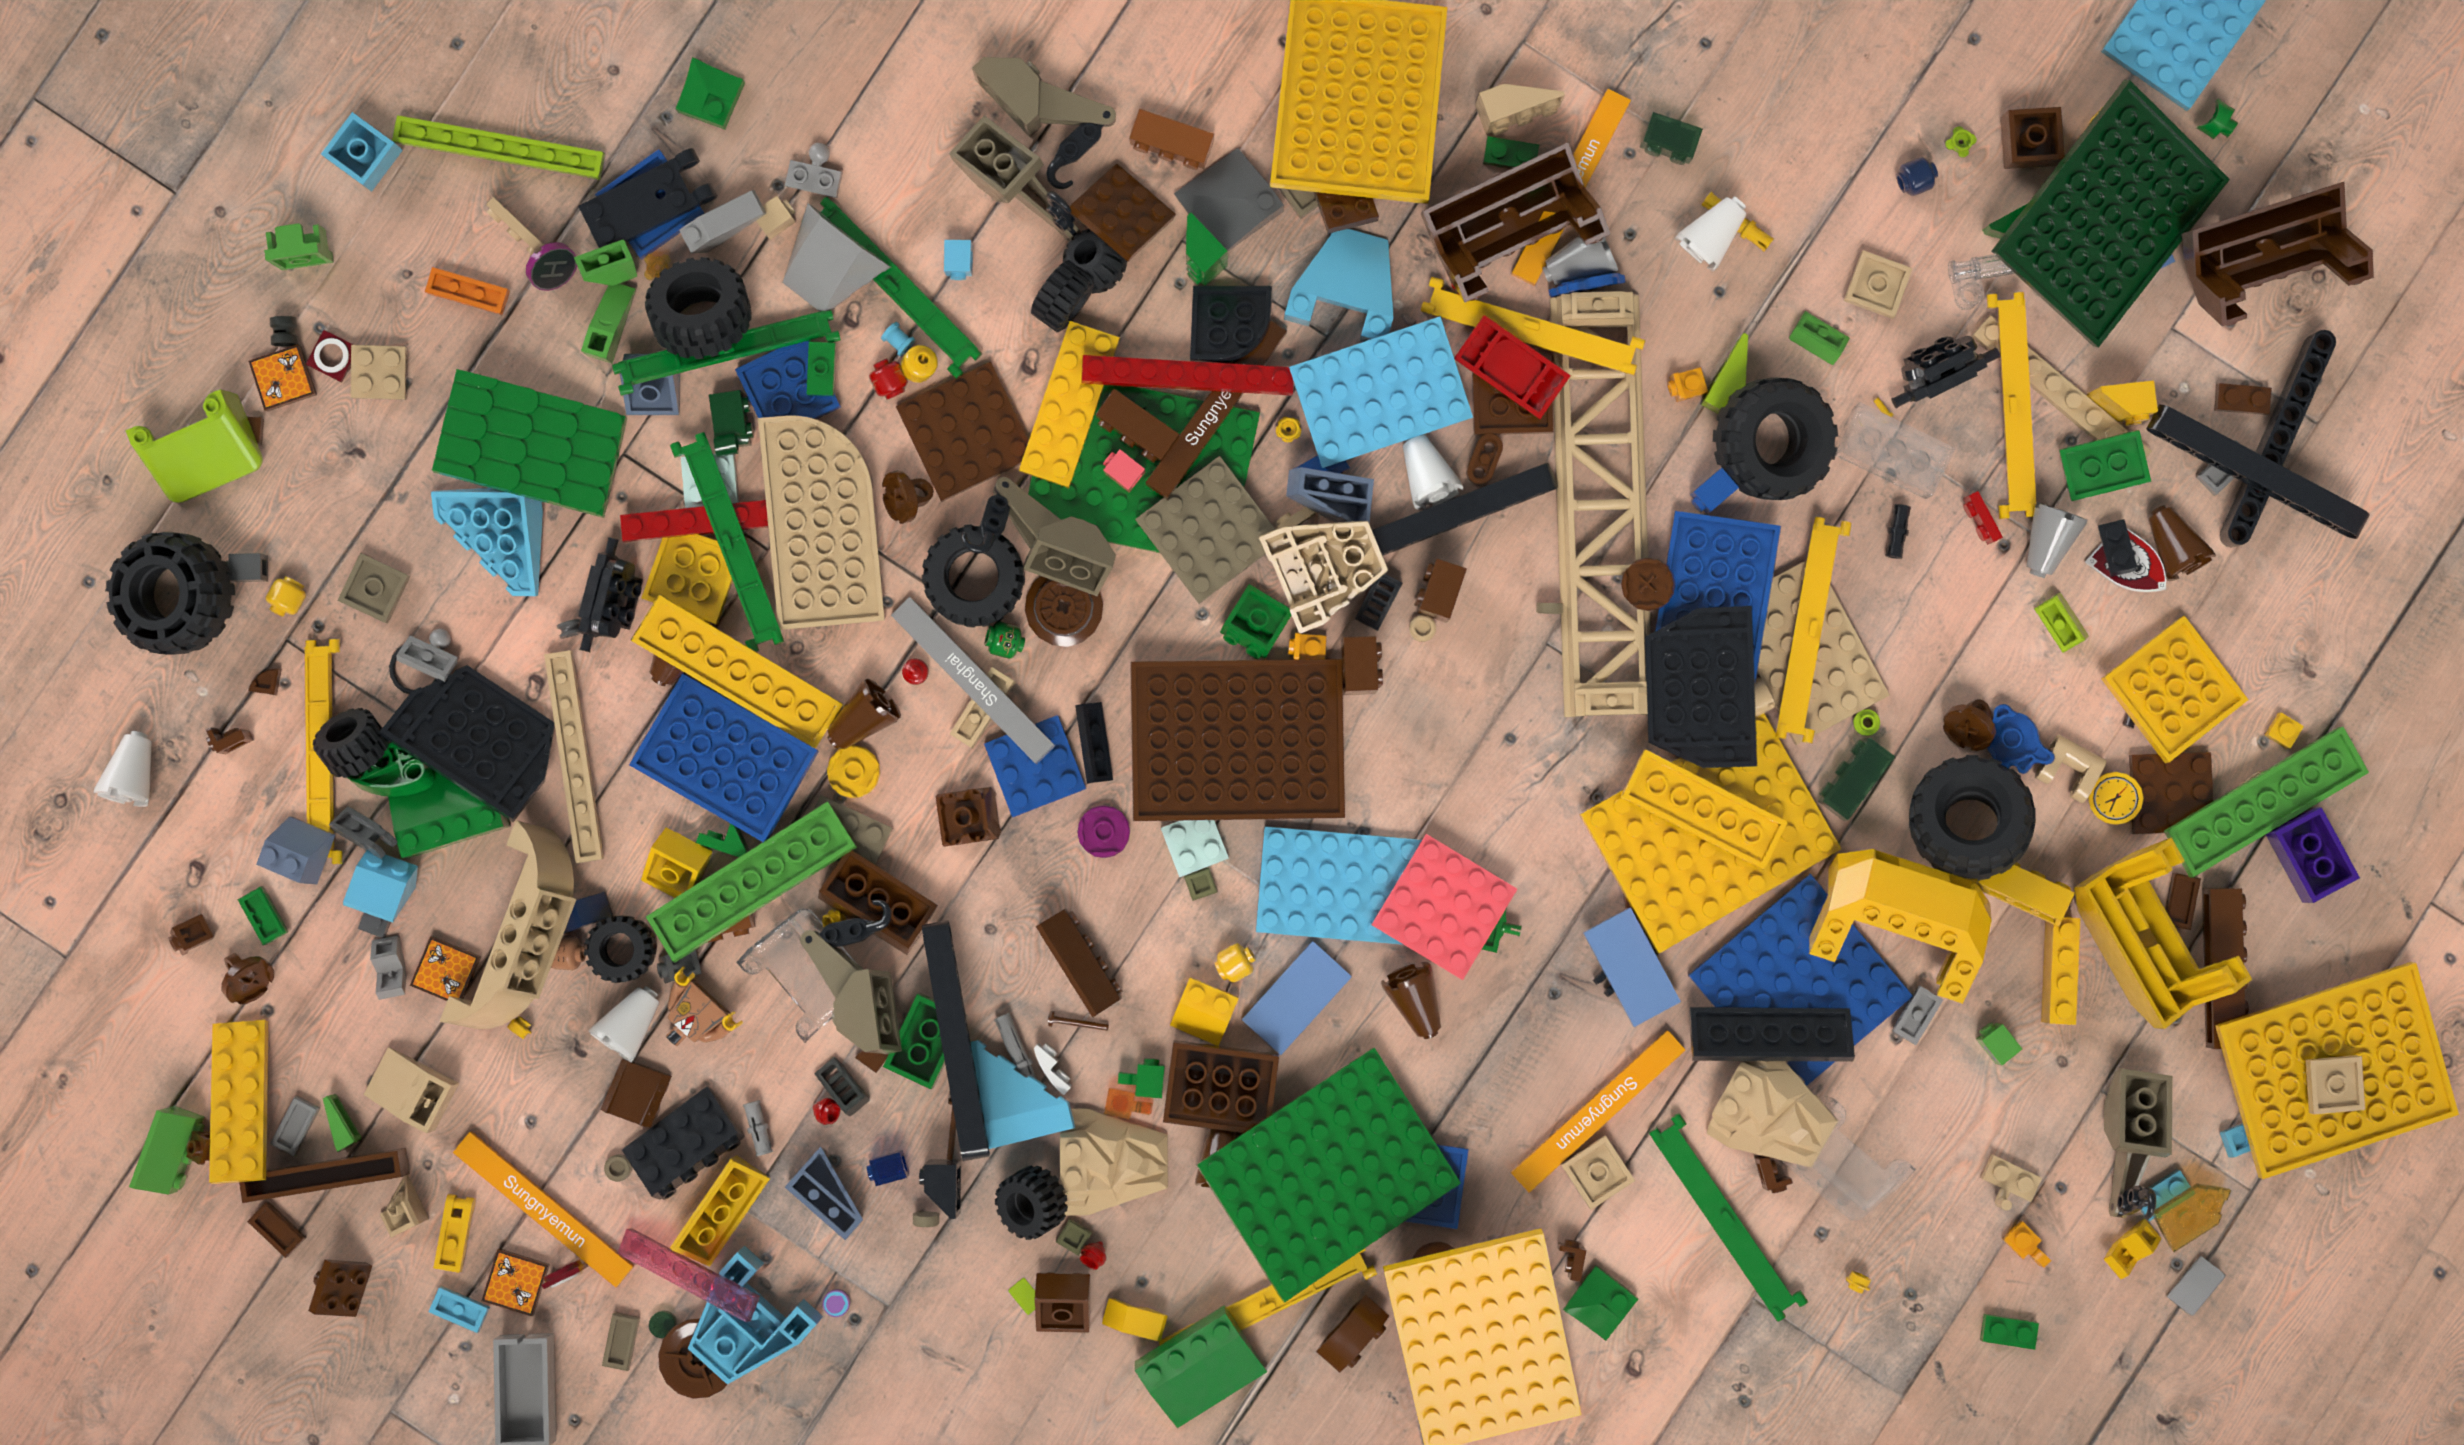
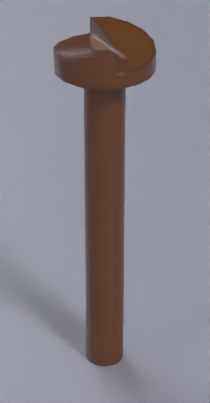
M1050 1011L1048 1015L1049 1027H1052L1053 1022L1108 1031L1109 1024L1054 1016L1055 1011Z
M948 1098V1104L952 1105V1100ZM953 1106L946 1158L948 1160H953L956 1137Z

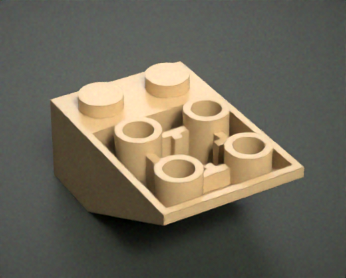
M1502 84L1480 92L1475 107L1486 135L1492 132L1494 135H1499L1508 131V127L1514 124L1524 126L1531 123L1533 117L1539 115L1548 117L1557 113V109L1560 108L1565 94L1564 91Z
M388 1047L363 1095L403 1122L425 1133L436 1130L459 1083Z

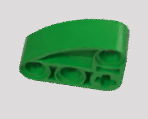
M393 743L388 744L389 746L384 751L383 757L366 770L363 776L359 778L361 774L359 773L358 775L347 777L361 790L387 797L417 794L429 789L434 782V774L431 768ZM421 772L420 776L415 778V776Z

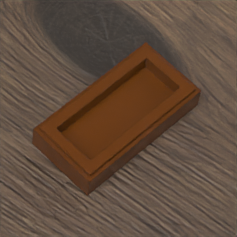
M2172 873L2165 910L2176 928L2191 930L2201 878Z
M269 1201L265 1202L247 1221L285 1258L289 1257L307 1238Z

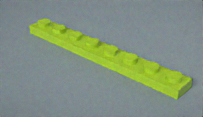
M398 115L392 141L396 144L599 180L601 179L605 153L601 151Z

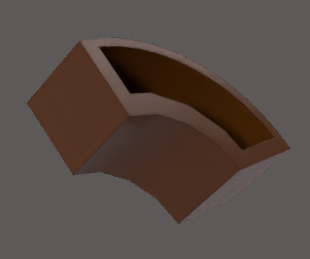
M1364 1295L1351 1307L1336 1327L1327 1334L1316 1352L1339 1373L1347 1366L1353 1368L1362 1357L1359 1353L1372 1338L1377 1340L1386 1330L1384 1323L1389 1318V1315L1367 1295Z

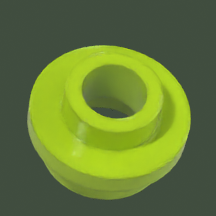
M1865 709L1855 715L1853 726L1863 736L1873 735L1880 727V718L1876 712ZM1866 717L1872 722L1868 728L1863 725V720Z

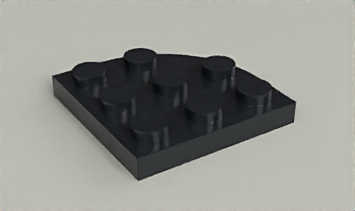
M1193 286L1190 361L1226 363L1240 359L1252 352L1262 342L1270 326L1272 286Z

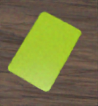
M1022 1278L1008 1292L1024 1312L1029 1315L1035 1310V1290L1025 1278Z

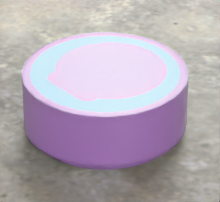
M840 1289L831 1290L823 1299V1309L831 1317L843 1316L850 1307L848 1294Z

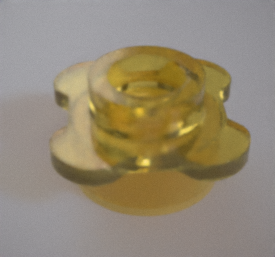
M648 254L644 259L647 264V270L644 272L645 278L648 280H653L655 277L659 278V273L662 270L670 268V257L666 254L662 256ZM656 265L660 266L658 270L655 269Z

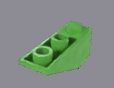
M622 284L608 285L589 324L581 352L586 356L613 364L636 292L635 288Z

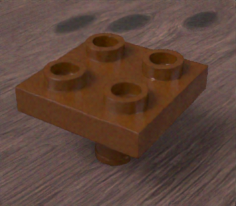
M1314 192L1328 234L1377 222L1379 219L1373 198Z
M325 1259L322 1269L315 1274L313 1279L316 1288L308 1311L314 1315L356 1317L372 1265L366 1262Z

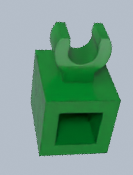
M1144 1058V1063H1138L1137 1074L1119 1072L1118 1084L1136 1085L1135 1096L1162 1099L1165 1065L1160 1064L1159 1059Z

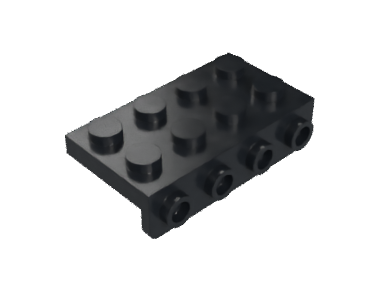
M706 1086L623 1148L622 1151L651 1197L665 1200L673 1196L677 1191L676 1188L680 1185L693 1181L698 1176L697 1173L704 1167L708 1168L719 1161V1156L723 1153L736 1149L745 1136L742 1131L737 1129L712 1089Z

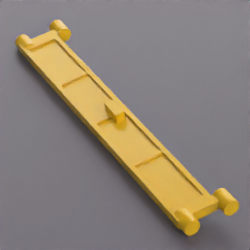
M1433 276L1430 279L1429 287H1433L1434 291L1430 303H1422L1421 312L1436 317L1441 316L1443 319L1473 328L1477 326L1485 315L1526 344L1626 374L1635 375L1638 365L1632 364L1636 348L1643 350L1646 342L1644 339L1633 336L1629 346L1478 300L1464 302L1460 295L1442 290L1445 280Z
M2024 292L2013 293L2014 299L1998 300L1997 294L1987 295V308H1998L2008 505L1998 506L1999 519L2010 518L2009 512L2025 511L2026 517H2033L2036 505Z
M1822 517L1814 518L1775 736L1776 738L1786 739L1787 733L1803 735L1802 742L1813 744L1815 730L1804 727L1839 535L1849 537L1852 525L1851 522L1841 521L1840 527L1824 525L1825 518Z
M329 639V646L316 647V640H306L304 652L307 823L334 834V831L329 826L334 820L333 775L314 751L313 740L320 727L332 718V653H340V639ZM333 840L327 858H332V864H343V852L340 850L334 851Z
M1363 1249L1285 1303L1282 1302L1273 1286L1270 1285L1227 1306V1309L1239 1328L1243 1330L1359 1272H1362L1365 1280L1378 1275L1374 1265L1367 1268L1360 1254L1366 1251V1249ZM1188 1325L1166 1336L1165 1338L1161 1339V1342L1159 1341V1344H1163L1164 1342L1168 1341L1172 1337L1184 1331L1191 1325Z

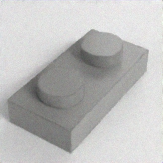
M1918 986L1891 1031L1910 1043L1917 1045L1943 999L1922 986Z

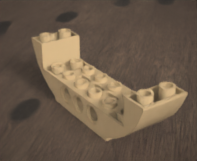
M518 820L515 821L507 846L528 854L473 1001L449 996L440 1022L474 1029H492L515 1019L535 998L539 999L576 902V898L573 897L574 877L571 860L562 840L553 830Z

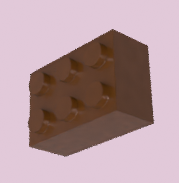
M1376 636L1344 637L1341 642L1343 695L1375 694L1378 688L1383 685V670L1377 668V662L1382 658L1381 642H1376Z

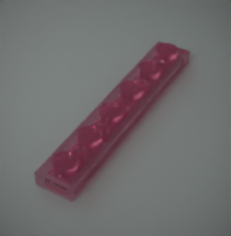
M633 1228L626 1229L617 1254L744 1322L751 1321L760 1298L759 1295L684 1255L672 1251L669 1247Z

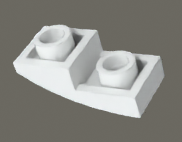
M1038 1043L1034 1051L1043 1072L1056 1089L1065 1095L1072 1086L1069 1083L1071 1078L1061 1069L1057 1071L1052 1069L1059 1061L1055 1057L1058 1053L1045 1043L1042 1046Z

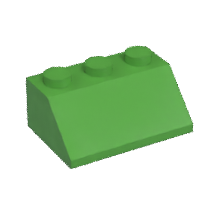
M177 1106L157 1110L129 1187L167 1195L181 1190L187 1177L184 1174L187 1165H190L192 1162L191 1159L186 1157L187 1145L191 1140L193 1131H204L205 1125L202 1123L205 1116Z

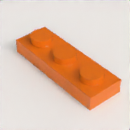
M434 267L431 269L425 288V293L498 315H503L510 292L507 288Z

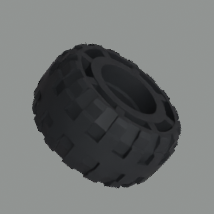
M1775 377L1747 383L1745 387L1736 390L1728 397V403L1725 407H1721L1716 420L1719 422L1717 430H1713L1712 442H1716L1717 451L1714 452L1717 465H1721L1724 471L1738 485L1740 492L1763 500L1793 499L1814 489L1816 483L1819 480H1823L1830 471V461L1835 460L1838 449L1835 447V437H1838V428L1833 423L1832 417L1834 414L1829 403H1824L1820 396L1821 394L1816 389L1803 384L1802 381ZM1770 414H1776L1784 421L1789 434L1786 452L1774 464L1765 462L1756 446L1758 427Z
M161 532L144 535L142 539L137 540V542H131L121 551L122 557L114 560L110 571L113 572L111 579L106 581L105 592H109V602H106L108 613L114 615L116 619L113 622L121 635L127 636L131 644L139 649L148 650L150 653L176 655L201 650L209 645L212 638H218L226 627L224 623L226 618L232 616L234 606L231 605L232 595H235V585L230 583L229 575H232L228 564L226 561H221L219 551L211 544H206L201 541V538L189 534ZM169 569L177 579L180 595L175 610L168 617H164L155 604L154 588L159 576Z
M1966 755V757L1958 759L1953 757L1943 761L1936 768L1930 769L1924 775L1919 785H1917L1909 809L1911 837L1922 858L1929 861L1934 869L1965 879H1978V881L1990 879L1993 875L2003 874L2011 869L2027 851L2036 823V808L2034 807L2033 796L2029 787L2021 780V776L2014 769H2008L2003 766L1999 760L1991 757L1990 759L1978 758V755ZM1977 800L1988 805L1994 811L1997 817V827L1993 834L1984 839L1966 840L1955 835L1946 824V813L1953 804L1959 801Z

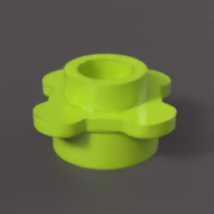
M1958 126L1953 129V135L1945 142V146L1948 150L1957 152L1959 157L1964 158L1969 155V149L1976 143L1977 138L1974 134L1964 130L1963 127Z

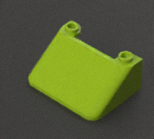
M222 389L210 393L203 403V409L208 418L157 440H154L151 431L143 426H134L125 430L130 444L170 501L175 503L186 502L251 474L261 467L263 457L238 394Z

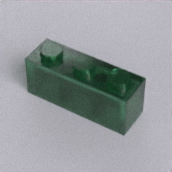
M1864 738L1863 741L1859 739L1850 750L1853 755L1847 762L1843 760L1834 772L1837 776L1833 782L1830 783L1828 781L1819 792L1821 798L1818 802L1843 821L1850 819L1895 758L1893 754L1871 738Z

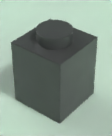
M261 553L228 554L226 563L232 575H229L230 581L268 582V555Z

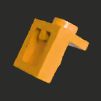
M1701 367L1682 373H1673L1669 377L1670 381L1667 382L1670 396H1675L1676 402L1708 393Z
M1295 633V639H1289V655H1294L1293 660L1325 659L1327 636Z

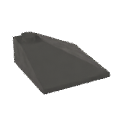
M1238 148L1174 193L1188 214L1191 212L1227 251H1230L1284 211L1283 203L1270 185Z

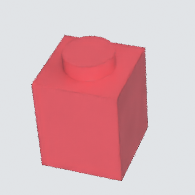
M1121 450L1116 454L1112 452L1103 463L1106 466L1103 470L1104 473L1129 493L1145 474V469Z

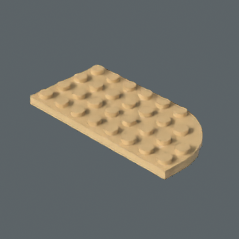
M803 416L758 418L777 621L780 630L885 621L872 484L868 468L861 454L844 434L816 419Z

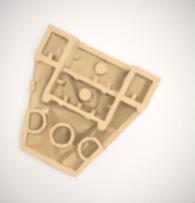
M1368 521L1283 526L1259 536L1267 558L1272 562L1288 599L1290 612L1300 634L1325 624L1339 609L1348 605L1352 598L1361 591L1363 592L1388 571Z
M1743 1061L1738 1066L1713 1110V1118L1706 1134L1732 1149L1813 1167L1839 1120L1820 1098L1810 1091L1804 1084L1805 1081L1801 1076L1797 1075L1787 1064L1788 1061Z
M1071 1108L1075 1128L1060 1132V1185H1063L1065 1189L1063 1193L1067 1195L1068 1200L1065 1202L1068 1206L1065 1215H1091L1168 1188V1134L1138 1124H1132L1114 1116L1101 1114L1089 1108Z

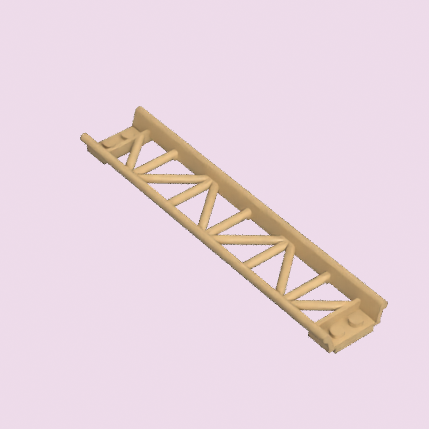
M1579 292L1561 294L1558 297L1550 298L1551 323L1598 337L1600 336L1590 328L1627 327L1629 346L1633 336L1640 338L1639 295H1633V292ZM1636 348L1632 364L1638 365L1635 375L1610 368L1569 369V356L1552 351V363L1571 375L1553 401L1556 482L1558 485L1556 491L1560 603H1563L1561 638L1564 717L1648 715L1645 637L1651 634L1650 611L1637 609L1636 620L1582 578V576L1623 575L1630 565L1581 566L1633 519L1635 561L1648 558L1641 349ZM1623 378L1571 424L1570 380ZM1629 388L1631 432L1576 435ZM1631 444L1633 489L1576 445ZM1572 456L1627 499L1574 500ZM1628 509L1576 555L1574 511ZM1577 588L1631 630L1578 632ZM1632 641L1589 681L1580 683L1579 642ZM1639 650L1640 682L1602 683Z

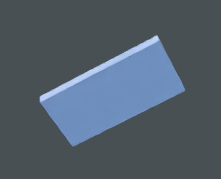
M1627 908L1583 932L1633 1027L1681 1002L1631 908Z
M1312 941L1242 1018V1021L1276 1052L1282 1055L1352 976Z

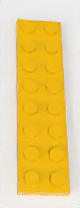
M660 594L631 638L632 642L815 749L843 705L838 700Z

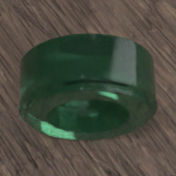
M658 1311L650 1318L649 1330L655 1337L664 1338L677 1325V1320L669 1311Z

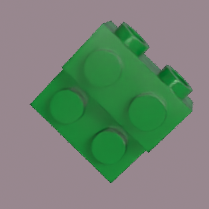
M1249 584L1225 621L1220 633L1224 635L1223 639L1231 645H1237L1238 643L1245 647L1246 653L1252 658L1259 659L1261 657L1266 659L1292 614L1290 608Z

